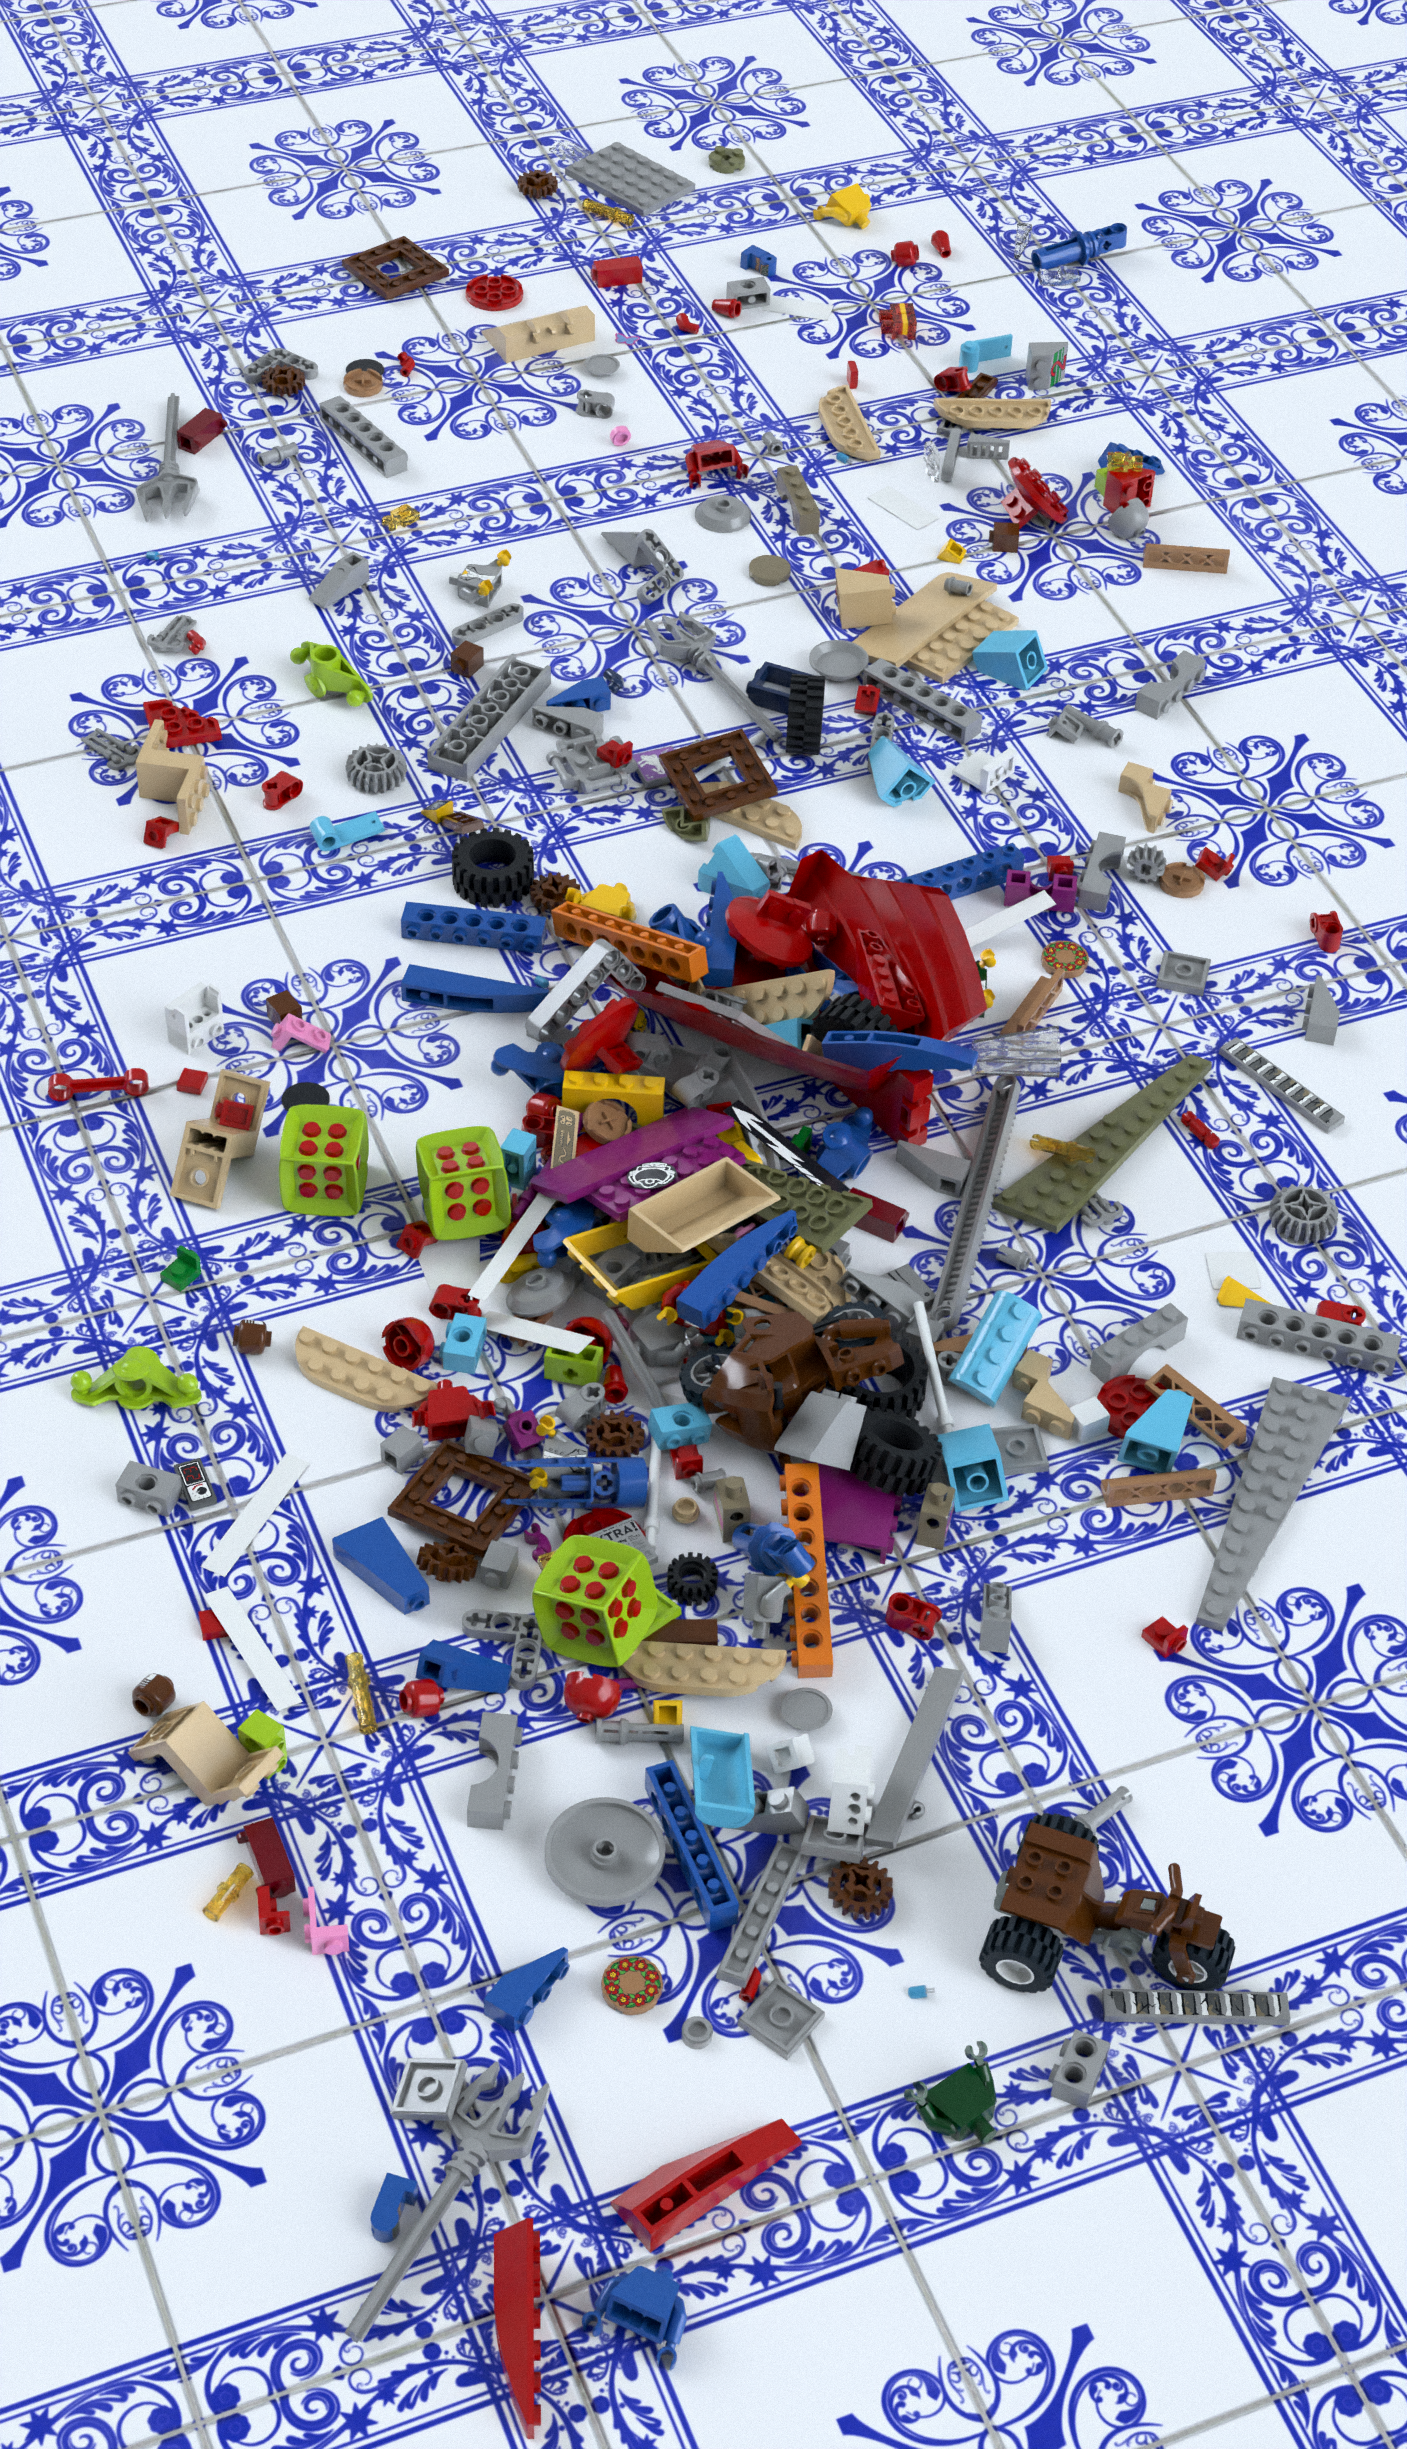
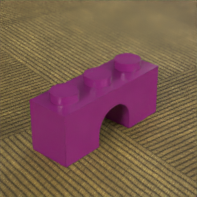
M1007 869L1004 906H1013L1045 890L1056 903V905L1046 910L1074 913L1077 876L1054 874L1053 882L1050 885L1039 887L1031 882V871Z

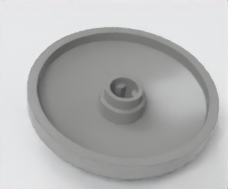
M610 1797L584 1800L563 1811L551 1825L545 1840L546 1868L555 1885L567 1896L578 1902L598 1907L627 1904L647 1893L659 1879L665 1863L664 1836L655 1819L647 1811L634 1803Z

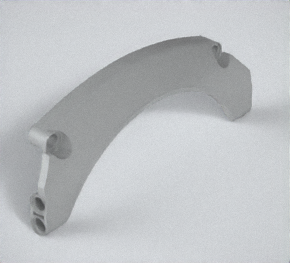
M632 1032L625 1038L624 1042L644 1062L636 1071L645 1076L665 1077V1089L674 1097L676 1096L671 1090L679 1079L698 1071L702 1067H710L718 1072L719 1081L713 1086L714 1092L712 1097L696 1107L706 1110V1105L729 1101L733 1104L739 1099L769 1123L752 1083L728 1044L715 1042L708 1054H703L680 1045H670L668 1038L660 1034ZM741 1126L745 1143L759 1155L763 1165L781 1170L779 1156ZM748 1217L720 1233L734 1234L739 1227L743 1226L745 1228L752 1222L756 1225V1228L763 1224ZM699 1253L695 1257L672 1267L671 1271L674 1272L707 1261V1259Z

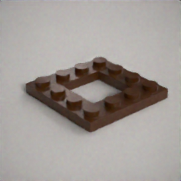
M405 236L342 260L343 268L386 300L393 299L396 296L449 276V268ZM401 257L416 269L391 279L377 269L376 266Z
M743 729L659 755L661 766L693 822L778 795V788ZM731 757L744 781L705 793L692 768Z
M444 1439L389 1505L388 1516L443 1541L457 1544L459 1548L484 1558L491 1540L498 1541L525 1507L502 1504L501 1500L531 1499L538 1489L530 1487L529 1482L532 1478L529 1475L511 1467H503L500 1462L486 1456L466 1453L464 1446ZM454 1473L497 1492L475 1522L431 1503Z

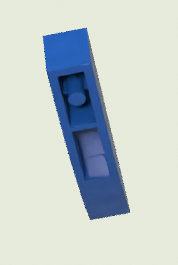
M718 871L717 881H712L711 895H714V897L710 896L709 911L712 912H707L706 926L710 928H705V931L712 934L713 944L710 948L706 949L709 973L703 976V985L732 987L737 954V939L732 938L728 933L730 929L726 923L725 911L733 898L723 872Z
M409 964L401 982L402 1001L467 1012H533L549 994L548 989Z
M828 1031L821 1043L824 1058L866 1071H870L899 1056L901 1057L888 1072L894 1070L918 1071L920 1069H932L934 1071L957 1069L959 1071L973 1069L979 1057L977 1051L953 1043L900 1032Z
M791 1209L766 1222L742 1237L714 1259L677 1297L678 1317L703 1330L711 1322L716 1321L720 1312L734 1301L735 1296L749 1285L756 1273L762 1271L769 1259L774 1254H778L782 1245L796 1234L798 1229L796 1211Z

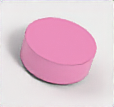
M617 426L610 433V439L615 446H623L631 438V433L626 426Z

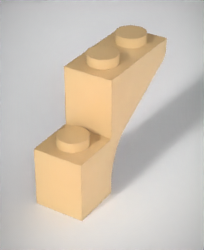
M1128 761L1120 776L1118 792L1129 795L1139 803L1145 829L1154 834L1158 826L1163 825L1166 812L1170 813L1173 800L1170 799L1172 790L1155 785V779L1152 778L1154 769Z
M1029 1349L1016 1366L1012 1387L1028 1394L1023 1401L1021 1418L1031 1424H1038L1039 1427L1052 1432L1054 1435L1069 1440L1073 1432L1075 1415L1048 1383L1053 1359Z

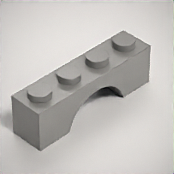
M1183 650L1172 660L1171 681L1163 683L1149 681L1137 692L1135 710L1156 720L1164 713L1166 714L1171 706L1178 703L1182 696L1190 692L1198 682L1204 679L1206 675V670H1204L1206 660Z
M1099 831L1097 840H1092L1089 852L1092 855L1087 854L1085 868L1087 869H1082L1080 877L1082 884L1078 883L1076 897H1079L1078 907L1105 913L1110 898L1112 880L1105 877L1102 872L1119 869L1124 855L1126 837Z
M1168 1303L1094 1349L1090 1372L1104 1384L1113 1378L1127 1375L1134 1362L1151 1347L1159 1345L1166 1351L1185 1338L1188 1317L1172 1303Z
M483 1712L479 1732V1753L490 1758L497 1766V1769L487 1780L471 1785L467 1806V1827L503 1830L504 1820L510 1819L512 1801H508V1794H514L516 1779L511 1774L512 1769H518L519 1752L515 1751L516 1745H521L523 1727H518V1715Z

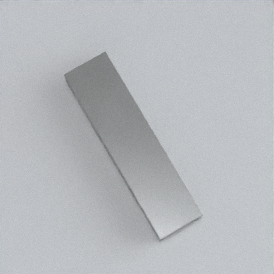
M512 653L427 750V769L468 782L551 684V666L546 665L545 668H541L517 660L516 654Z

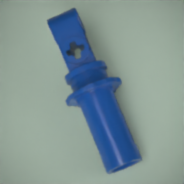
M1114 223L1111 226L1084 233L1074 230L1067 240L1033 250L1031 253L1033 267L1040 273L1075 261L1085 266L1089 258L1097 257L1099 254L1115 249L1124 248L1127 242V226L1123 223Z
M744 1522L737 1526L733 1532L732 1543L736 1551L749 1557L751 1566L755 1570L762 1571L764 1575L775 1576L781 1572L794 1578H799L807 1574L815 1565V1561L798 1539H795L796 1535L794 1532L779 1522H770L763 1526L753 1522ZM748 1529L754 1530L752 1536L744 1534V1532Z

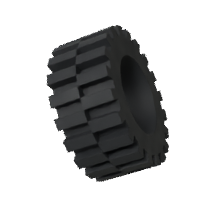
M792 674L787 720L786 753L819 755L825 676Z
M484 828L480 830L479 834H476L475 831L470 832L469 838L461 837L460 843L456 842L454 845V850H452V881L456 893L460 892V897L463 900L469 897L470 904L475 905L477 902H480L481 907L487 908L488 904H493V908H500L501 903H504L506 907L512 905V900L518 903L522 900V895L527 897L530 893V885H533L534 854L532 846H529V841L527 839L522 840V835L518 833L511 835V830L505 829L504 832H499V828H493V831L487 832V829ZM486 862H501L509 866L497 870H488L476 865Z
M844 994L842 997L838 996L813 1021L809 1029L812 1032L809 1035L814 1036L822 1043L828 1031L897 1032L898 1028L896 1024L891 1025L889 1023L891 1017L888 1014L884 1016L880 1012L882 1010L880 1006L876 1005L873 1007L871 1005V1000L865 998L861 1001L860 995L854 994L850 997V994Z
M891 1333L890 1336L893 1342L898 1343L901 1347L904 1364L885 1374L895 1377L903 1385L901 1389L892 1392H875L857 1384L856 1386L841 1387L842 1390L839 1391L832 1387V1390L839 1392L838 1398H840L841 1394L856 1397V1403L867 1406L866 1408L872 1410L873 1407H879L881 1411H885V1408L891 1409L894 1414L898 1415L901 1412L912 1420L916 1416V1410L920 1412L923 1407V1401H925L928 1364H926L924 1353L919 1355L920 1348L916 1344L909 1347V1339L903 1337L899 1341L896 1340L897 1334Z
M873 1407L872 1410L866 1408L850 1471H847L850 1474L856 1473L855 1478L860 1482L864 1480L869 1482V1487L874 1489L876 1486L882 1488L884 1493L889 1494L890 1491H894L897 1496H903L904 1492L908 1496H914L915 1493H923L931 1481L943 1452L941 1450L943 1447L942 1443L937 1442L938 1437L936 1434H929L931 1429L926 1425L921 1427L918 1425L920 1421L914 1418L909 1420L905 1418L906 1414L901 1412L897 1415L891 1409L885 1408V1411H881L879 1407Z

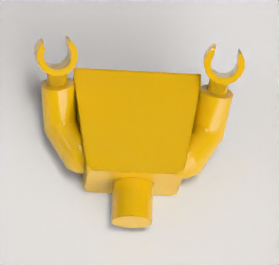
M856 183L831 194L826 207L820 205L817 210H813V217L815 220L833 217L841 221L845 226L857 223L861 229H864L870 224V220L867 218L871 209L870 196L864 194L859 184Z
M616 883L614 887L599 884L594 890L585 894H581L580 890L571 887L567 890L565 900L630 922H634L637 918L635 905L631 902V894L627 892L628 889L623 883Z

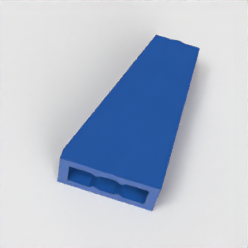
M383 1517L332 1538L335 1559L401 1613L406 1615L413 1611H419L430 1604L428 1584Z

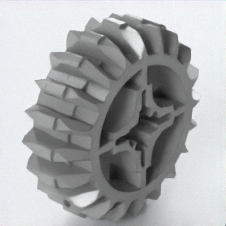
M377 743L375 745L367 744V747L359 746L358 750H353L352 754L348 755L345 766L348 781L352 783L353 787H357L359 791L365 789L366 793L374 791L375 794L378 791L385 793L388 789L393 791L394 787H400L401 782L405 780L407 772L404 755L401 754L400 750H395L394 746L387 747L386 743L383 745H378Z
M1302 1183L1298 1187L1294 1184H1291L1289 1188L1283 1187L1280 1192H1276L1269 1207V1220H1271L1272 1227L1277 1228L1278 1234H1285V1239L1293 1238L1295 1243L1298 1240H1302L1305 1244L1309 1240L1315 1244L1319 1239L1325 1241L1326 1237L1332 1234L1338 1222L1339 1212L1335 1200L1330 1199V1193H1323L1322 1188L1314 1189L1312 1184L1309 1187H1305Z

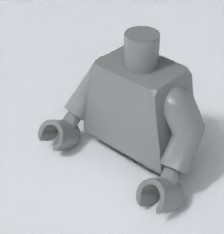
M662 1301L644 1306L630 1328V1339L643 1361L649 1367L676 1365L683 1358L689 1356L692 1345L697 1347L702 1345L704 1341L703 1336L699 1334L700 1330L696 1329L697 1327L695 1326L689 1327L684 1332L675 1323L667 1326V1320L662 1319L659 1321L657 1315L661 1312V1307H658L659 1303L662 1304Z

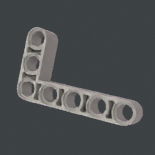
M598 939L526 1020L525 1028L540 1042H550L609 975L623 988L640 992L645 988L646 978L620 950L606 940Z

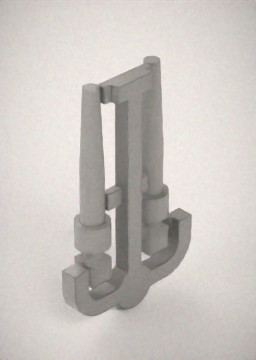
M186 615L176 616L157 637L150 634L147 637V644L157 648L159 651H182L186 646L184 639L187 637V633L196 625L197 621ZM186 622L191 623L182 634L178 633ZM176 637V639L171 643V645H168L172 641V639Z
M96 728L88 736L81 738V741L104 755V758L109 760L107 767L116 771L135 765L141 751L140 746L136 744L130 746L127 742L120 741L99 728ZM98 733L114 744L111 746L98 738ZM119 747V749H121L122 751H124V752L127 751V754H129V755L124 754L123 752H121L120 750H118V749H116V748Z
M1096 1192L1080 1209L1081 1221L1088 1227H1098L1103 1224L1111 1225L1115 1219L1123 1215L1124 1208L1119 1201L1111 1206L1105 1198H1102ZM1088 1206H1090L1101 1218L1098 1219V1217L1094 1213H1092Z

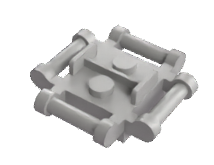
M599 730L592 732L591 735L567 741L564 739L556 741L558 753L552 751L546 756L548 764L553 766L559 775L562 786L565 789L576 787L579 793L583 792L584 794H589L593 790L615 784H628L627 774L635 772L638 768V764L633 758L627 764H623L615 769L610 763H606L596 756L597 748L609 742L603 741ZM613 736L609 739V741L615 740L619 744H623L619 736Z

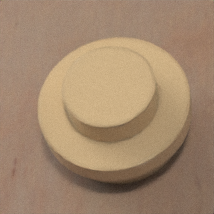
M689 1497L678 1499L672 1507V1516L680 1523H692L698 1519L700 1514L699 1506L695 1500Z

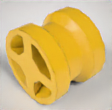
M798 1236L788 1245L784 1252V1257L795 1261L796 1265L803 1269L812 1261L817 1249L813 1245L808 1246L805 1240Z

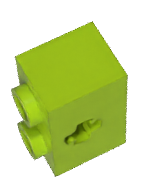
M587 1345L579 1354L550 1346L547 1347L544 1355V1379L580 1386L599 1382L603 1371V1347Z

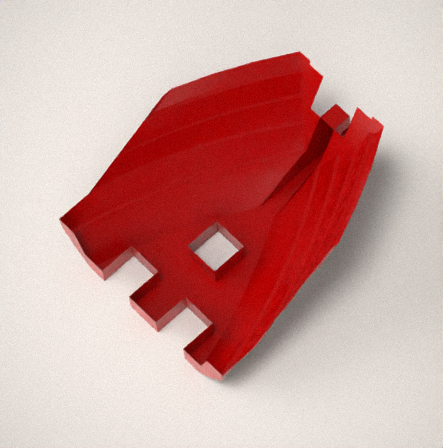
M822 849L801 859L790 890L785 896L809 903L812 910L808 915L815 909H827L837 919V937L825 946H818L814 943L815 949L833 961L858 984L856 972L857 929L864 931L872 930L881 936L916 988L925 1019L918 1024L899 1031L900 1033L925 1036L948 1042L967 1024L973 1022L987 1010L978 968L967 936L953 904L945 892L936 887L851 875ZM806 919L804 920V922H803V924H802V926L805 928V930H806ZM737 940L732 987L786 977L784 969H780L775 964L767 961L760 962L753 957V953ZM812 954L805 964L799 966L806 973L820 971L813 963ZM642 965L636 966L646 978L645 988L641 992L623 988L610 975L604 980L605 984L632 998L639 1004L717 1042H724L731 1048L767 1062L831 1082L858 1108H870L873 1111V1122L897 1144L899 1140L919 1146L926 1143L928 1128L923 1124L929 1122L931 1100L927 1095L932 1093L934 1075L928 1069H920L918 1071L894 1070L888 1072L901 1057L899 1056L870 1071H866L803 1051L718 1017L703 1005L663 997L661 993L655 990L660 981L685 991L688 990L690 982L678 987L664 973ZM704 985L705 990H717L722 988H728ZM818 1010L820 1013L814 1019L822 1013L820 1010Z

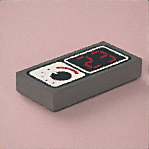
M200 1458L174 1465L175 1474L181 1477L182 1492L190 1511L217 1504V1497Z

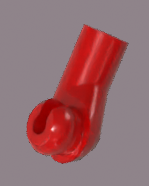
M685 313L677 315L676 322L681 331L698 334L699 324L691 323Z
M401 352L397 356V359L400 361L399 364L402 366L400 374L403 377H408L415 367V361L406 352Z
M190 630L187 633V639L192 642L188 649L193 654L198 655L200 650L203 651L206 641L195 630Z
M756 1966L746 1987H742L739 1993V1998L744 2002H753L762 1976Z

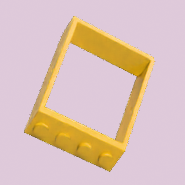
M628 1219L621 1223L617 1221L567 1237L562 1241L569 1249L567 1254L575 1262H582L579 1267L590 1277L595 1276L593 1282L603 1291L608 1290L606 1296L616 1305L621 1302L631 1310L662 1301L663 1294L672 1286L681 1281H693L697 1277L699 1269L704 1270L719 1256L704 1241L696 1245L695 1248L707 1261L619 1289L589 1255L631 1242L627 1239Z

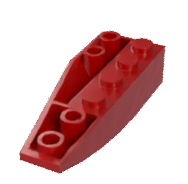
M857 929L856 972L861 1001L867 998L871 1000L873 1007L876 1005L882 1008L880 1012L884 1016L888 1014L891 1017L889 1023L891 1025L896 1024L897 1032L924 1021L925 1014L916 988L881 936L872 930L864 931Z
M781 2118L662 2165L612 2200L610 2205L651 2253L799 2147L802 2141Z
M526 2218L494 2234V2316L497 2344L509 2393L527 2439H534V2426H541V2404H534V2393H541V2372H534V2361H541V2340H534V2329H541L540 2308H534V2298H540V2231H533V2218Z

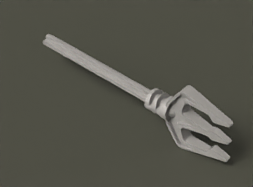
M171 393L167 402L164 461L159 465V475L136 487L137 497L146 522L150 520L153 513L151 506L147 505L149 498L163 497L164 502L161 508L165 519H168L172 512L171 504L177 493H187V498L181 502L182 510L186 517L200 492L197 479L179 474V465L176 463L180 397L175 396V393Z
M680 611L678 617L683 626L692 628L698 636H693L679 627L676 621L662 615L665 629L671 632L675 639L667 640L658 631L659 625L648 618L645 619L644 624L660 655L682 660L688 659L700 672H707L770 739L776 742L779 737H782V732L716 665V657L710 651L715 645V631Z
M494 2062L459 2094L452 2120L446 2121L448 2128L458 2143V2151L452 2154V2160L447 2162L444 2167L445 2179L346 2329L345 2334L351 2337L352 2341L356 2343L363 2341L462 2186L469 2187L474 2182L473 2176L478 2175L480 2172L479 2167L485 2165L486 2161L498 2162L521 2159L529 2155L551 2091L549 2083H546L530 2098L533 2110L520 2131L515 2135L502 2133L501 2130L510 2106L520 2097L525 2080L523 2072L504 2087L503 2096L479 2120H471L466 2116V2113L480 2092L493 2089L500 2070L499 2062Z

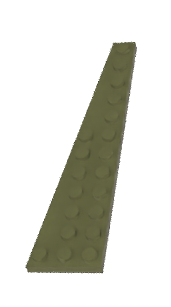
M1188 1055L1016 1183L1003 1190L1001 1194L993 1199L992 1208L1057 1234L1212 1069V1062L1199 1056Z
M632 1122L631 1132L642 1126ZM745 1159L746 1163L740 1166L781 1198L779 1201L749 1217L765 1224L791 1209L796 1211L798 1229L791 1239L794 1240L796 1237L801 1236L808 1246L813 1245L817 1249L816 1252L822 1255L873 1207L872 1199L847 1191L840 1193L831 1190V1186L825 1184L818 1186L801 1176L793 1178L788 1176L785 1171L773 1169Z

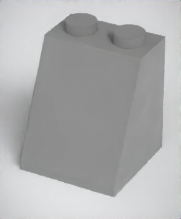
M823 1389L822 1394L811 1391L775 1444L774 1450L808 1461L850 1471L867 1406L856 1403L857 1398L841 1394L840 1398H838L839 1392Z

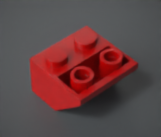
M1127 465L1108 470L1103 506L1113 514L1120 506L1123 508L1129 505L1127 501L1139 498L1146 508L1150 507L1156 472L1151 469Z

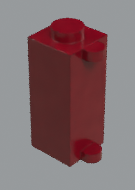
M204 408L177 430L178 449L195 455L223 432V429L228 426L227 421L222 419L221 413Z
M852 1187L849 1191L850 1193L872 1199L873 1207L853 1226L894 1243L904 1230L910 1213L904 1208Z
M273 1817L245 1825L244 1831L238 1833L236 1839L239 1844L246 1843L261 1883L260 1886H269L270 1898H283L292 1892H296L295 1876Z

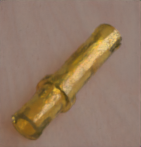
M585 198L582 203L583 210L607 217L612 222H621L628 226L634 222V215L622 211L619 207L613 208L589 198Z
M1039 1134L1032 1136L1033 1139L1039 1141L1030 1139L1031 1149L1063 1156L1069 1161L1079 1160L1092 1163L1094 1160L1087 1158V1156L1096 1157L1094 1148L1079 1145L1076 1141L1066 1142Z
M359 1652L350 1653L345 1657L349 1675L347 1684L349 1689L352 1690L359 1731L363 1735H370L378 1730L369 1690L370 1676L365 1671L363 1655Z

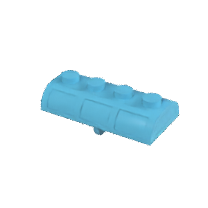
M997 1291L948 1380L994 1408L1040 1323L1042 1314L1038 1309L1020 1297L1007 1291Z
M690 1726L691 1763L693 1769L695 1814L701 1822L715 1827L739 1828L745 1826L753 1818L756 1805L749 1734H737Z

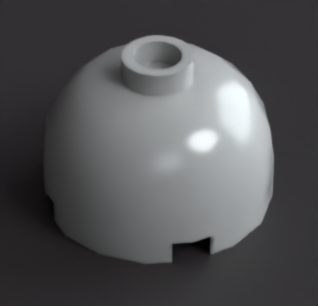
M1134 498L1127 501L1129 504L1127 507L1123 508L1120 506L1108 519V528L1119 538H1139L1146 531L1145 527L1149 521L1148 510L1139 498Z

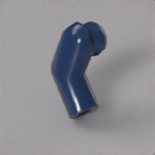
M606 669L603 676L611 682L608 687L613 693H618L619 689H622L624 686V679L612 669Z

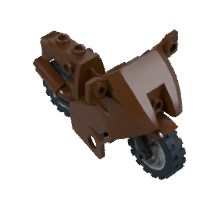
M857 1301V1303L846 1302L843 1306L837 1305L833 1307V1310L828 1312L820 1322L813 1325L799 1311L744 1318L742 1326L746 1334L735 1348L729 1349L728 1346L716 1348L714 1346L709 1347V1350L696 1352L697 1355L694 1357L690 1356L687 1359V1363H683L681 1366L679 1379L683 1394L689 1403L693 1402V1405L698 1408L703 1406L706 1414L729 1412L719 1416L715 1420V1424L730 1437L749 1447L778 1455L781 1469L784 1471L785 1464H792L790 1455L774 1450L775 1444L811 1391L820 1393L826 1387V1378L836 1391L842 1390L841 1387L856 1386L862 1380L874 1376H882L886 1372L894 1370L904 1364L900 1345L894 1343L890 1336V1320L886 1318L885 1313L883 1314V1310L880 1307L876 1308L873 1303L864 1304V1301ZM759 1323L770 1324V1327L767 1329L755 1328ZM751 1339H755L747 1352H742ZM758 1367V1371L751 1370L753 1368Z

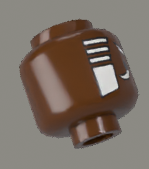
M243 1319L239 1325L234 1326L232 1346H236L237 1351L241 1354L261 1355L265 1347H270L272 1331H267V1325L263 1321Z
M156 1673L147 1675L132 1691L134 1708L143 1716H160L176 1699L172 1680L167 1676Z

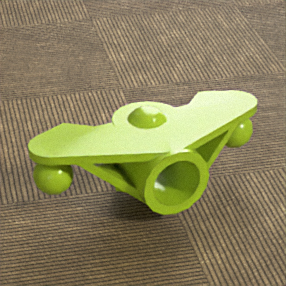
M304 641L301 643V648L297 647L291 651L290 659L294 664H303L306 659L310 662L311 673L305 675L304 680L307 688L315 697L322 698L325 696L326 690L347 693V703L353 707H358L363 702L368 703L373 700V694L369 686L343 657L337 647Z
M135 1346L128 1349L122 1358L94 1382H92L91 1375L83 1370L76 1371L71 1376V1385L73 1387L71 1391L72 1399L92 1407L108 1400L118 1401L120 1406L130 1410L148 1407L153 1402H164L172 1409L197 1404L202 1399L196 1376L185 1373L178 1378L160 1362L158 1355L153 1350L143 1346Z

